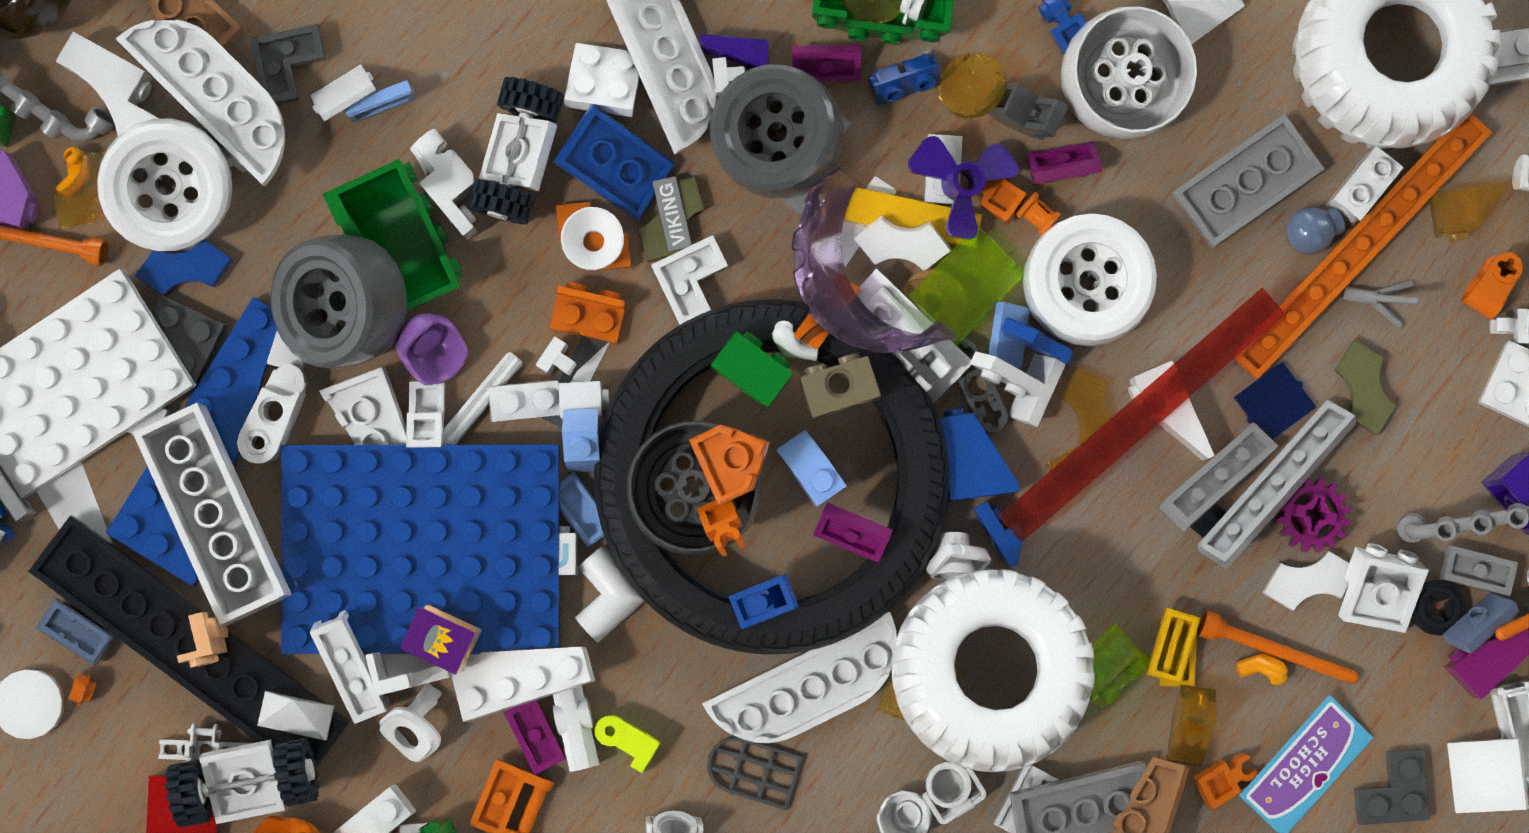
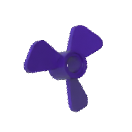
M936 136L924 139L908 161L910 172L941 180L944 194L951 200H954L946 222V231L953 238L966 240L973 239L978 234V225L971 197L982 191L985 181L1012 178L1019 172V166L1007 149L1000 144H993L986 148L975 163L963 162L957 165L943 142ZM959 173L963 174L968 180L967 190L959 185Z

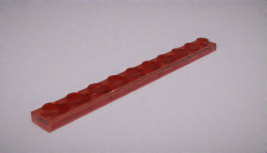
M1263 287L1259 289L998 515L1000 520L1020 543L1023 542L1283 317L1285 312Z

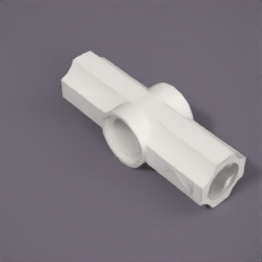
M579 686L554 694L555 705H553L555 723L559 736L563 738L570 772L600 765L592 732L594 728L592 712L588 698L584 696L583 687Z

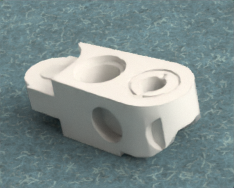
M285 364L277 368V370L274 369L265 388L261 389L237 440L238 451L247 461L263 464L270 463L280 457L281 445L287 444L307 394L305 393L308 386L306 374L299 366ZM274 402H279L283 407V414L277 421H273L268 413L269 407ZM261 436L265 441V446L257 450L253 446L257 438Z

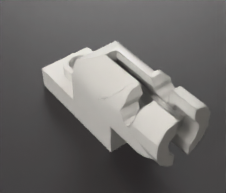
M431 129L410 148L424 174L427 175L429 173L419 184L464 238L468 240L477 233V230L472 225L477 219L464 204L459 208L456 205L471 194L475 181L474 175L454 150H447L445 153H442L447 143L436 129Z

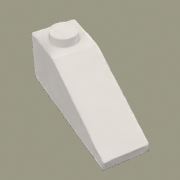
M1169 361L1129 380L1131 386L1128 387V392L1135 406L1140 405L1144 413L1202 461L1215 456L1173 361Z
M394 784L361 809L334 833H391L416 813L417 810L399 787Z

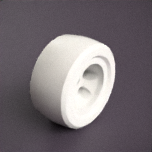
M1139 6L1118 7L1103 12L1085 23L1070 41L1063 56L1061 67L1062 91L1067 105L1075 117L1087 128L1103 136L1117 139L1141 138L1156 133L1173 122L1187 106L1194 91L1197 77L1196 56L1192 44L1183 29L1170 17L1156 10ZM1114 43L1124 47V52L1121 56L1113 53L1112 46ZM1138 47H1140L1145 53H1147L1148 57L1144 54L1138 53ZM1101 64H1105L1110 68L1108 77H1102L1098 73V68ZM1128 64H1133L1137 67V76L1131 78L1128 75V72L1131 71V69H1127ZM1153 68L1155 70V81L1150 78ZM1113 87L1121 91V98L1118 101L1112 100L1109 95L1110 89ZM1138 89L1144 90L1146 93L1143 103L1135 99V92Z
M172 118L148 120L135 124L122 132L109 145L101 160L97 178L98 198L104 215L113 228L126 240L142 248L156 251L181 250L194 246L210 236L222 223L230 207L233 193L232 172L227 157L218 143L204 130L193 124ZM155 153L166 154L168 162L165 165L156 164L154 161ZM183 161L188 162L193 168L192 173L188 175L181 173L179 164ZM138 168L144 169L148 174L146 181L138 182L133 176L134 171ZM162 175H169L170 178H174L176 185L172 186L174 190L166 191L165 186L158 185V179L161 180L163 178ZM187 187H194L198 192V197L194 200H188L184 195V190ZM143 194H148L153 200V204L148 208L141 206L139 203V197ZM168 203L176 205L178 208L177 215L173 217L166 215L164 206Z
M1084 214L1060 221L1040 236L1032 247L1024 267L1023 288L1025 300L1031 314L1044 330L1055 338L1069 344L1090 347L1108 344L1122 338L1138 326L1148 312L1155 295L1157 274L1151 251L1136 230L1125 222L1108 215ZM1084 249H1091L1094 252L1095 257L1093 261L1087 262L1082 259L1081 253ZM1113 261L1116 263L1117 272L1115 274H1108L1105 271L1104 265L1106 262ZM1063 262L1070 263L1073 268L1072 273L1069 275L1062 274L1060 264ZM1081 275H1086V279L1089 276L1094 279V283L1091 285L1092 290H1086V288L1083 289L1081 287ZM1062 288H1070L1073 294L1071 300H1066L1061 292ZM1106 288H1116L1118 297L1115 300L1108 299L1105 295ZM1087 300L1093 301L1096 305L1095 312L1084 310L1083 303Z

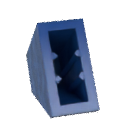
M964 408L944 411V417L939 419L946 440L949 460L948 502L1019 492L1020 488L1017 480L974 413L965 414Z

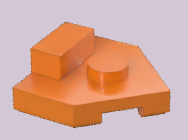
M724 424L718 425L689 440L718 506L724 505L754 490L770 444L769 441Z

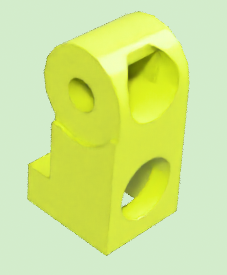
M608 715L601 718L595 727L597 740L606 746H616L635 757L630 766L641 773L646 770L662 742L616 715Z

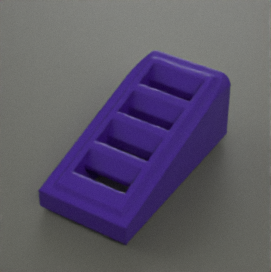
M709 34L700 35V47L706 52L722 58L726 57L727 60L748 68L767 65L769 41Z

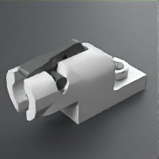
M884 286L857 311L881 336L879 340L881 344L893 356L897 357L901 364L903 363L909 375L915 377V380L926 392L933 387L938 377L942 379L951 369L944 356L929 341L930 334Z

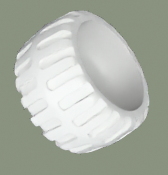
M1309 0L1299 21L1298 31L1292 48V54L1296 55V63L1293 67L1294 78L1296 82H1301L1304 88L1301 97L1307 108L1313 105L1321 116L1317 120L1326 129L1335 127L1342 132L1340 138L1352 144L1363 142L1367 144L1366 147L1369 149L1379 147L1381 150L1387 148L1398 150L1438 139L1457 128L1469 117L1486 95L1489 83L1497 72L1499 59L1495 57V53L1501 46L1500 30H1493L1492 22L1497 17L1495 7L1492 2L1485 5L1483 0ZM1395 4L1415 6L1428 14L1438 27L1442 41L1440 60L1433 72L1424 79L1412 82L1391 80L1378 72L1367 58L1363 42L1365 26L1371 16L1382 7Z
M980 570L960 574L940 583L926 593L911 609L901 625L895 641L892 655L893 689L898 706L907 724L921 742L935 754L951 763L976 771H1013L1043 760L1061 747L1073 734L1086 712L1095 680V673H1093L1094 651L1092 644L1088 641L1085 633L1086 627L1079 615H1075L1068 605L1069 602L1059 592L1055 593L1045 586L1046 583L1037 578L1027 577L1015 571ZM1000 626L1014 630L1027 640L1035 654L1038 672L1034 688L1023 702L1013 708L992 710L978 706L965 696L956 681L954 662L958 647L967 635L980 628Z

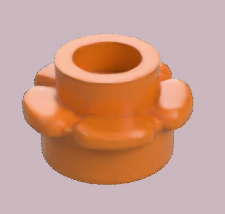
M77 673L68 696V700L77 702L78 707L81 706L82 701L90 702L96 686V682L90 681L91 674L89 673L88 676Z

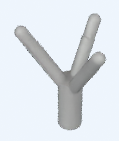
M1413 280L1398 283L1377 291L1346 286L1343 294V300L1371 304L1398 328H1401L1403 323L1380 302L1416 305L1420 303V299L1416 297L1388 295L1414 286Z

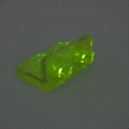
M1115 623L1092 644L1095 680L1090 701L1100 707L1114 702L1121 695V689L1126 684L1142 676L1147 669L1146 665L1151 659Z

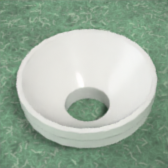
M587 207L574 212L566 220L561 231V245L566 257L577 267L585 270H599L608 267L617 260L623 249L624 233L620 222L612 213L599 207ZM590 232H598L604 237V244L598 251H589L584 247V238Z

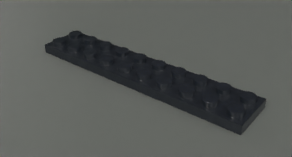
M69 516L28 571L255 741L271 740L273 750L277 743L306 738L311 744L310 749H313V758L316 759L317 768L351 722L334 709L327 740L257 726L265 691L324 704L327 703L229 630L228 637L224 638L228 652L219 654L218 662L190 668L189 662L178 663L177 656L197 651L188 616L203 611L75 516Z

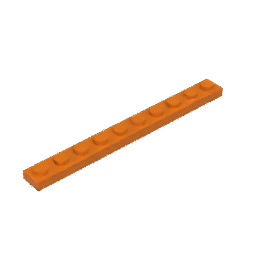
M1471 113L1457 128L1438 138L1230 357L1255 380L1259 379L1493 132Z

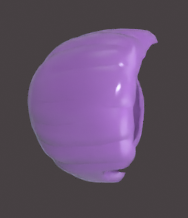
M420 313L413 316L404 324L396 340L398 357L408 371L423 385L441 384L452 379L464 366L468 356L467 346L457 327L448 317L441 314Z

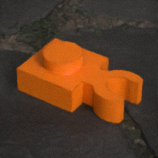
M1005 179L995 180L993 183L985 181L982 191L974 195H982L983 198L979 202L980 207L1006 224L1010 223L1028 197L1027 193ZM964 182L963 187L966 190L968 188V183Z
M715 499L696 508L707 537L711 542L714 541V545L723 557L727 555L725 546L728 542L736 541L740 549L745 546L744 539L738 531L739 528L743 527L733 500L718 506Z
M1236 754L1232 757L1229 766L1225 761L1219 760L1192 778L1207 808L1214 810L1241 793L1238 782L1241 780L1251 781L1258 775L1257 770L1252 768L1242 772L1243 763L1250 759L1248 754Z

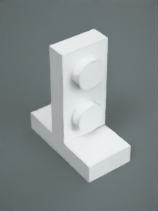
M975 351L970 363L982 370L980 375L982 378L996 384L1003 382L1006 384L1005 390L1016 395L1008 417L1038 427L1066 365L1058 359L1035 353L1025 373L996 356Z

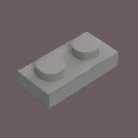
M1448 545L1439 579L1504 596H1511L1518 562Z

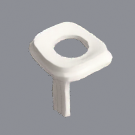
M429 683L422 688L409 706L396 707L379 721L382 735L406 758L414 762H421L426 759L441 744L439 732L423 718L438 703L437 700L442 695L440 690ZM402 726L413 731L417 736L418 745L411 746L402 733L397 730V727Z

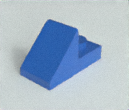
M987 501L973 508V513L1007 568L1016 566L1020 556L1028 517L1023 518L1004 530L1001 524L1006 521L995 504L989 506Z
M786 574L728 596L741 629L799 607Z

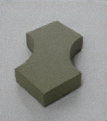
M695 177L677 181L686 223L692 217L704 211ZM659 212L651 222L638 228L648 263L681 251V249L668 252Z
M1354 340L1337 365L1335 372L1345 380L1350 391L1351 402L1348 412L1356 415V424L1376 436L1381 432L1396 405L1386 397L1380 384V368L1384 358Z

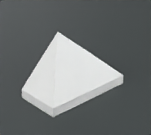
M265 691L257 726L327 740L335 706Z

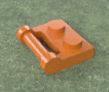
M496 759L469 825L488 833H531L547 792L552 791L555 782ZM527 783L534 786V789L517 830L508 828L507 825L523 786Z

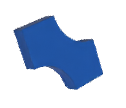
M202 240L194 248L182 253L171 254L153 250L135 277L166 297L176 287L189 282H201L214 288L233 259L207 241Z
M1009 317L1005 319L1001 327L1004 336L1027 346L1037 354L1058 359L1065 363L1067 368L1071 367L1075 359L1072 349L1050 339L1038 329Z

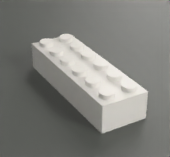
M195 403L132 432L219 625H230L292 596L207 407L200 403Z

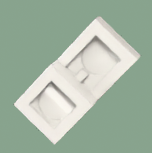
M409 382L407 448L442 447L445 417V382L433 385Z

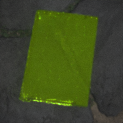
M978 226L977 236L970 240L962 239L908 296L958 346L992 311L996 303L1000 302L1023 278L1024 271Z

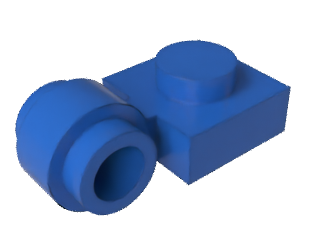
M1042 0L1038 10L1048 24L1052 21L1058 23L1059 26L1049 31L1064 55L1070 41L1086 21L1080 12L1069 18L1068 11L1072 9L1069 0Z

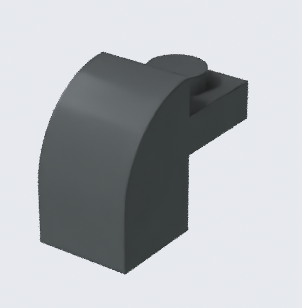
M999 82L985 113L1024 135L1043 140L1045 136H1055L1056 131L1063 123V117L1068 105L1059 99L1038 97L1020 84Z

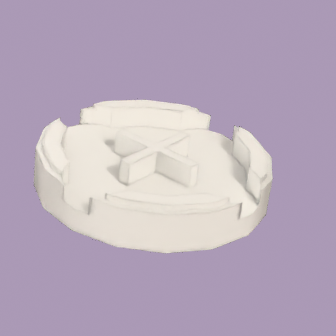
M25 669L11 673L0 682V727L4 732L15 738L33 739L47 735L57 727L64 714L65 705H63L64 694L62 687L54 677L41 670Z

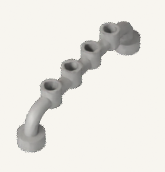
M0 72V95L4 94L14 101L10 106L13 113L24 119H28L33 114L44 121L40 129L50 138L58 139L63 134L74 141L86 142L95 139L99 134L108 135L115 125L111 114L99 107H92L84 119L88 126L86 128H78L72 125L64 114L56 110H50L40 103L36 95L30 91L21 90L12 84L4 73Z
M1514 503L1509 506L1508 510L1491 513L1481 509L1475 511L1469 517L1453 519L1450 516H1443L1436 523L1426 524L1425 519L1420 514L1411 512L1400 518L1398 534L1404 541L1410 543L1433 537L1447 542L1454 539L1456 533L1472 530L1478 535L1488 534L1493 526L1509 524L1513 528L1520 529L1525 527L1529 521V506H1525L1522 503Z

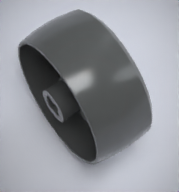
M767 64L751 68L737 76L724 88L715 103L711 116L710 137L712 147L722 169L739 186L753 194L767 198H791L803 195L818 187L831 174L838 163L843 148V121L841 112L832 94L813 76L803 70L787 65ZM775 101H780L783 105L782 110L777 114L772 113L770 110L771 104ZM799 111L804 112L803 123L795 124L793 121L794 114ZM755 116L760 117L762 122L759 128H750L749 122L751 118ZM787 128V136L784 140L778 142L774 137L775 133H782ZM799 137H804L802 144L800 145L799 149H797L796 147L799 143ZM755 142H762L764 146L760 154H753L751 151V147ZM777 153L786 154L784 160L774 162V156Z
M326 235L304 241L286 253L279 262L273 276L270 297L275 327L289 350L302 361L313 366L343 368L368 362L389 350L398 339L400 331L404 326L407 312V292L403 276L389 253L372 240L354 235ZM320 283L324 287L323 296L318 291ZM323 309L328 315L326 322L322 318ZM344 320V321L346 322V324H345L344 328L342 329V328H341V323H342V321Z
M682 421L667 425L652 434L640 446L631 462L627 477V500L631 515L640 530L653 543L670 552L690 556L707 555L718 551L714 541L711 542L707 537L702 522L697 515L696 508L715 500V497L689 441L718 426L717 424L705 421ZM686 456L690 459L691 465L687 470H680L676 466V461L679 457ZM760 473L754 490L733 500L743 527L738 529L741 536L749 529L758 512L761 500ZM667 477L673 479L675 484L670 492H665L660 488L661 480ZM695 477V481L700 479L704 486L699 488L700 495L697 497H691V492L689 495L684 493L683 488L688 485L687 480L689 478ZM675 502L683 503L685 506V512L682 516L676 517L671 513L670 508ZM730 541V542H728V543L726 544L725 548L728 547L729 545L733 544V543L736 542V541Z

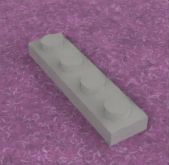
M1253 422L1165 499L1159 508L1185 532L1271 456L1279 446Z

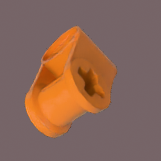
M1504 252L1489 257L1466 288L1461 302L1489 320L1494 319L1505 305L1509 293L1522 274L1523 264L1521 259L1511 252ZM1504 262L1505 265L1503 269L1507 272V274L1500 275L1501 268L1497 265L1499 263Z

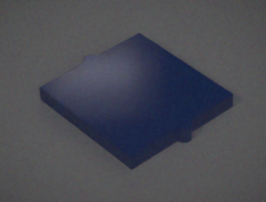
M1280 362L1233 397L1247 415V422L1249 424L1254 422L1272 440L1316 408L1315 404L1303 390V383L1294 378L1283 362Z

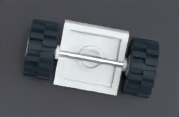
M504 78L497 106L503 110H508L512 114L516 113L518 116L497 113L479 179L474 181L468 208L502 221L521 225L528 224L535 197L525 191H519L517 188L539 191L557 129V125L554 123L557 122L564 98L562 92H558L554 88H548L549 86L540 85L535 81L530 82L523 78Z
M306 738L277 743L273 750L271 740L202 753L198 760L168 766V773L165 775L167 780L165 789L168 790L166 798L170 802L169 811L170 813L173 812V821L176 822L178 827L183 828L208 823L211 821L214 813L216 824L284 811L288 806L317 801V797H319V782L317 778L319 775L318 771H316L317 763L316 759L313 758V749H310L311 744Z

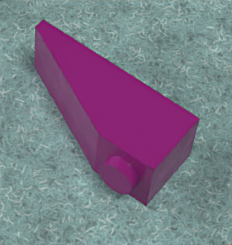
M1529 629L1504 641L1497 639L1496 636L1490 637L1472 654L1455 648L1448 656L1451 661L1444 668L1472 698L1483 699L1529 655Z

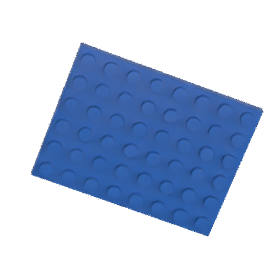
M281 445V572L292 596L281 600V654H320L310 634L313 624L320 620L322 623L332 620L345 610L349 615L347 621L363 654L380 652V654H410L401 649V644L417 609L424 608L426 605H431L482 629L471 654L560 648V445H442V447L407 448L406 445Z

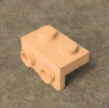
M200 612L189 615L188 618L197 651L177 656L178 663L189 662L190 668L218 662V655L228 652L224 639L228 637L227 625H219L214 612Z

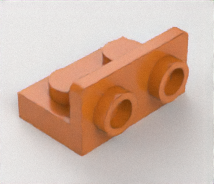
M567 282L566 287L557 286V298L550 324L551 330L618 344L627 306L624 300H620L621 294L608 290H600V295L586 292L587 286L573 282Z

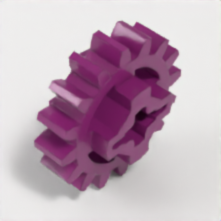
M1308 478L1302 484V487L1279 510L1281 517L1274 519V523L1283 524L1284 526L1278 533L1279 536L1290 535L1291 538L1288 543L1290 547H1294L1300 542L1301 552H1308L1311 545H1313L1316 553L1323 552V543L1329 548H1334L1336 544L1333 538L1342 539L1346 536L1341 527L1351 525V521L1344 518V513L1352 511L1351 507H1343L1341 504L1347 497L1346 494L1335 495L1334 492L1337 485L1333 483L1325 488L1323 478L1316 479L1314 485H1312V481ZM1309 492L1304 503L1301 505L1293 504L1300 495ZM1326 498L1331 503L1334 512H1331L1326 505ZM1314 508V513L1319 515V519L1311 522V517L1306 516V511ZM1291 518H1294L1299 525V532L1294 528ZM1324 526H1331L1325 535L1316 538L1319 529Z

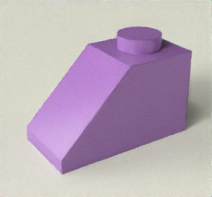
M0 150V224L29 231L30 225L36 222L39 214L38 198L15 157Z

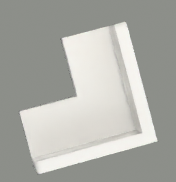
M380 652L366 655L375 696L451 677L450 672L412 654H380Z

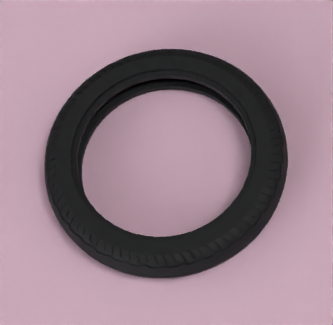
M781 299L751 300L715 308L687 320L654 343L632 366L617 388L600 429V461L594 465L596 507L605 540L621 572L639 596L671 624L700 640L734 651L764 655L805 652L834 644L865 629L893 608L916 582L935 549L946 515L949 497L948 452L939 415L928 391L926 392L915 380V377L909 375L903 363L901 364L900 360L879 341L881 336L860 322L843 314L841 318L837 317L831 323L835 326L818 348L817 361L833 367L840 365L838 359L846 355L858 353L860 358L868 356L881 395L878 400L871 402L882 417L892 441L897 467V488L893 512L887 528L893 531L879 563L867 559L854 573L833 588L815 596L796 600L798 608L741 629L728 597L729 595L707 586L694 577L678 562L670 551L653 543L638 527L631 515L627 500V477L630 465L640 446L655 433L664 412L674 398L696 377L711 368L712 362L736 331L742 336L747 331L763 343L760 349L765 353H782L772 337L775 324L779 321H788L793 325V332L795 333L814 308V304ZM829 315L820 317L827 322L832 319Z

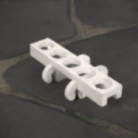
M192 723L191 729L187 731L190 734V740H159L160 754L158 759L186 760L185 762L199 759L201 756L200 747L203 744H209L212 747V751L223 749V747L231 748L251 743L218 741V735L222 734L218 724H214L213 728H197V724ZM197 735L212 736V741L197 740ZM176 745L177 753L166 754L165 746ZM185 745V752L183 754L182 748Z

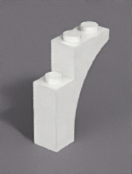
M72 32L56 62L86 80L97 91L111 113L117 135L119 136L135 124L159 119L137 106L139 101L143 102L148 97L152 88L150 82L153 78L137 66L81 35ZM138 168L134 171L133 176L135 180L140 182V180H146L148 174L144 169Z

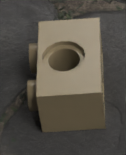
M853 353L839 358L840 365L826 369L825 364L822 363L804 369L806 375L800 377L799 381L812 420L875 401L881 397L868 356L860 358L858 353ZM839 375L846 378L849 384L848 390L843 394L833 393L829 388V380L832 377Z

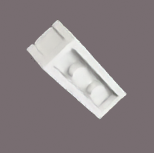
M345 610L332 620L324 623L321 620L315 622L310 630V634L354 724L386 712L390 700L387 695L375 696L367 660L347 621L349 615Z
M1522 680L1495 686L1490 691L1501 739H1521L1526 789L1528 791L1529 681Z

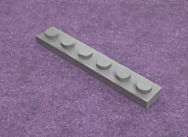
M1326 400L1197 545L1199 553L1228 569L1355 426L1356 415Z

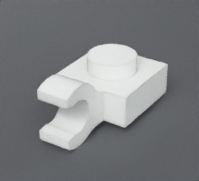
M1529 309L1513 310V318L1490 320V334H1514L1515 343L1529 345Z

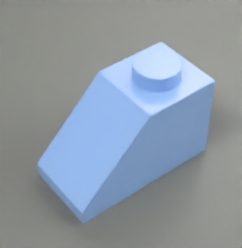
M598 408L563 410L562 440L564 462L568 472L594 471L595 463L600 461Z
M806 430L776 449L816 508L846 488L844 481Z

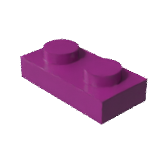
M792 46V67L805 71L820 82L861 81V46Z
M1094 142L1026 153L1027 165L1034 184L1050 183L1055 180L1072 177H1085L1089 174L1102 172L1101 159Z
M827 502L813 535L879 563L893 530Z
M538 700L503 712L534 775L566 759V755Z

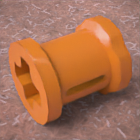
M1035 192L1015 215L1019 218L1024 217L1038 229V234L1041 236L1054 224L1061 214L1050 209L1039 199L1040 194Z

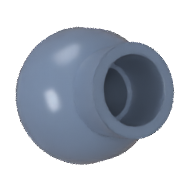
M1315 207L1302 208L1289 219L1286 235L1290 245L1296 251L1302 254L1314 255L1329 247L1334 236L1344 233L1345 223L1339 210L1334 207L1325 211Z

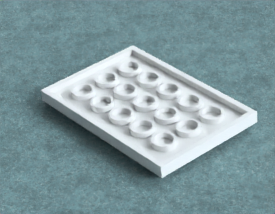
M119 268L0 348V465L21 498L29 497L197 386L124 269Z

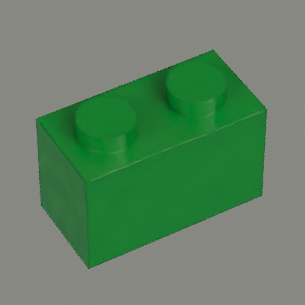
M736 331L712 362L711 369L768 410L793 377V373L788 370L791 363L776 352L769 356L760 349L763 343L746 331L742 336Z

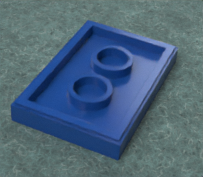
M594 105L589 106L553 161L554 164L637 221H639L655 197L652 181L667 178L676 165L672 160Z

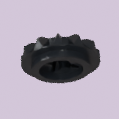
M1431 580L1424 583L1412 614L1414 624L1424 633L1437 636L1443 635L1465 615L1466 604L1464 597L1456 586L1447 581ZM1429 597L1436 602L1448 599L1441 608L1443 617H1440L1438 614L1426 616L1429 612L1428 610L1432 607Z

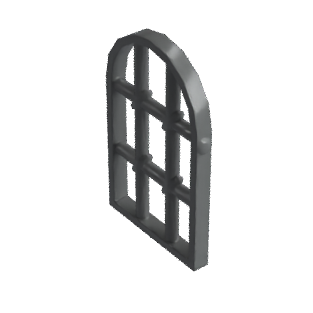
M730 737L721 740L713 747L708 756L707 769L710 779L714 784L730 795H738L787 810L793 788L797 783L796 778L803 756L738 737ZM730 741L742 742L739 753L721 748L720 746ZM751 744L771 750L768 762L747 756L748 753H745L747 745ZM714 752L734 757V760H737L734 771L711 765ZM776 752L798 759L795 770L776 765V762H773ZM742 761L763 766L762 769H765L762 780L743 775V772L740 771ZM771 769L793 776L789 789L770 783L771 781L768 780ZM712 771L729 776L728 778L731 779L729 788L719 784ZM737 779L756 784V787H760L757 797L734 790ZM765 787L787 794L785 804L780 805L762 799Z

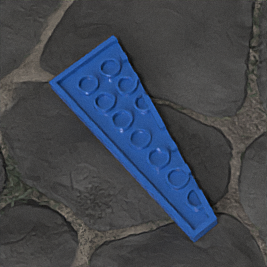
M254 297L249 302L184 407L186 408L195 403H200L207 407L235 469L240 456L237 445L238 436L257 399L259 390L262 388L265 379L263 377L268 365L267 360L277 332L271 307ZM147 466L106 534L191 586H196L199 582L197 574Z

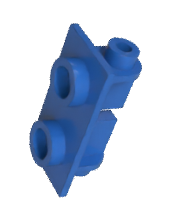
M925 53L903 61L906 72L901 74L896 64L874 70V74L868 76L871 88L874 89L876 104L895 102L904 96L919 91H928L934 86L942 84L940 66L938 62L936 63L934 55L927 56Z

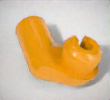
M70 147L64 152L63 159L67 162L68 175L55 187L67 200L89 178L88 157L84 151L77 147Z
M1260 653L1235 662L1240 678L1260 672L1267 676L1273 685H1282L1287 681V666L1284 662L1266 653Z

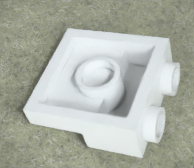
M1368 543L1366 549L1355 547L1344 577L1349 586L1338 616L1346 622L1406 633L1429 570L1418 560V555L1407 550L1400 549L1397 555L1387 553V549L1377 544Z

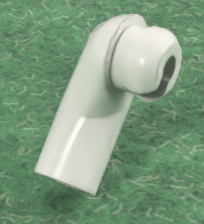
M779 321L775 324L772 332L773 341L787 358L817 361L818 349L816 350L793 336V325L790 322Z

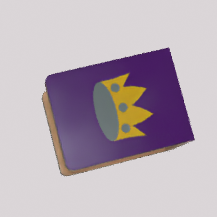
M426 605L424 608L417 609L401 644V649L457 675L464 670L482 629L431 605Z

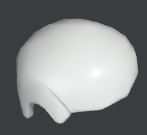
M904 790L888 796L877 814V823L881 833H927L932 821L931 809L924 798L918 793Z

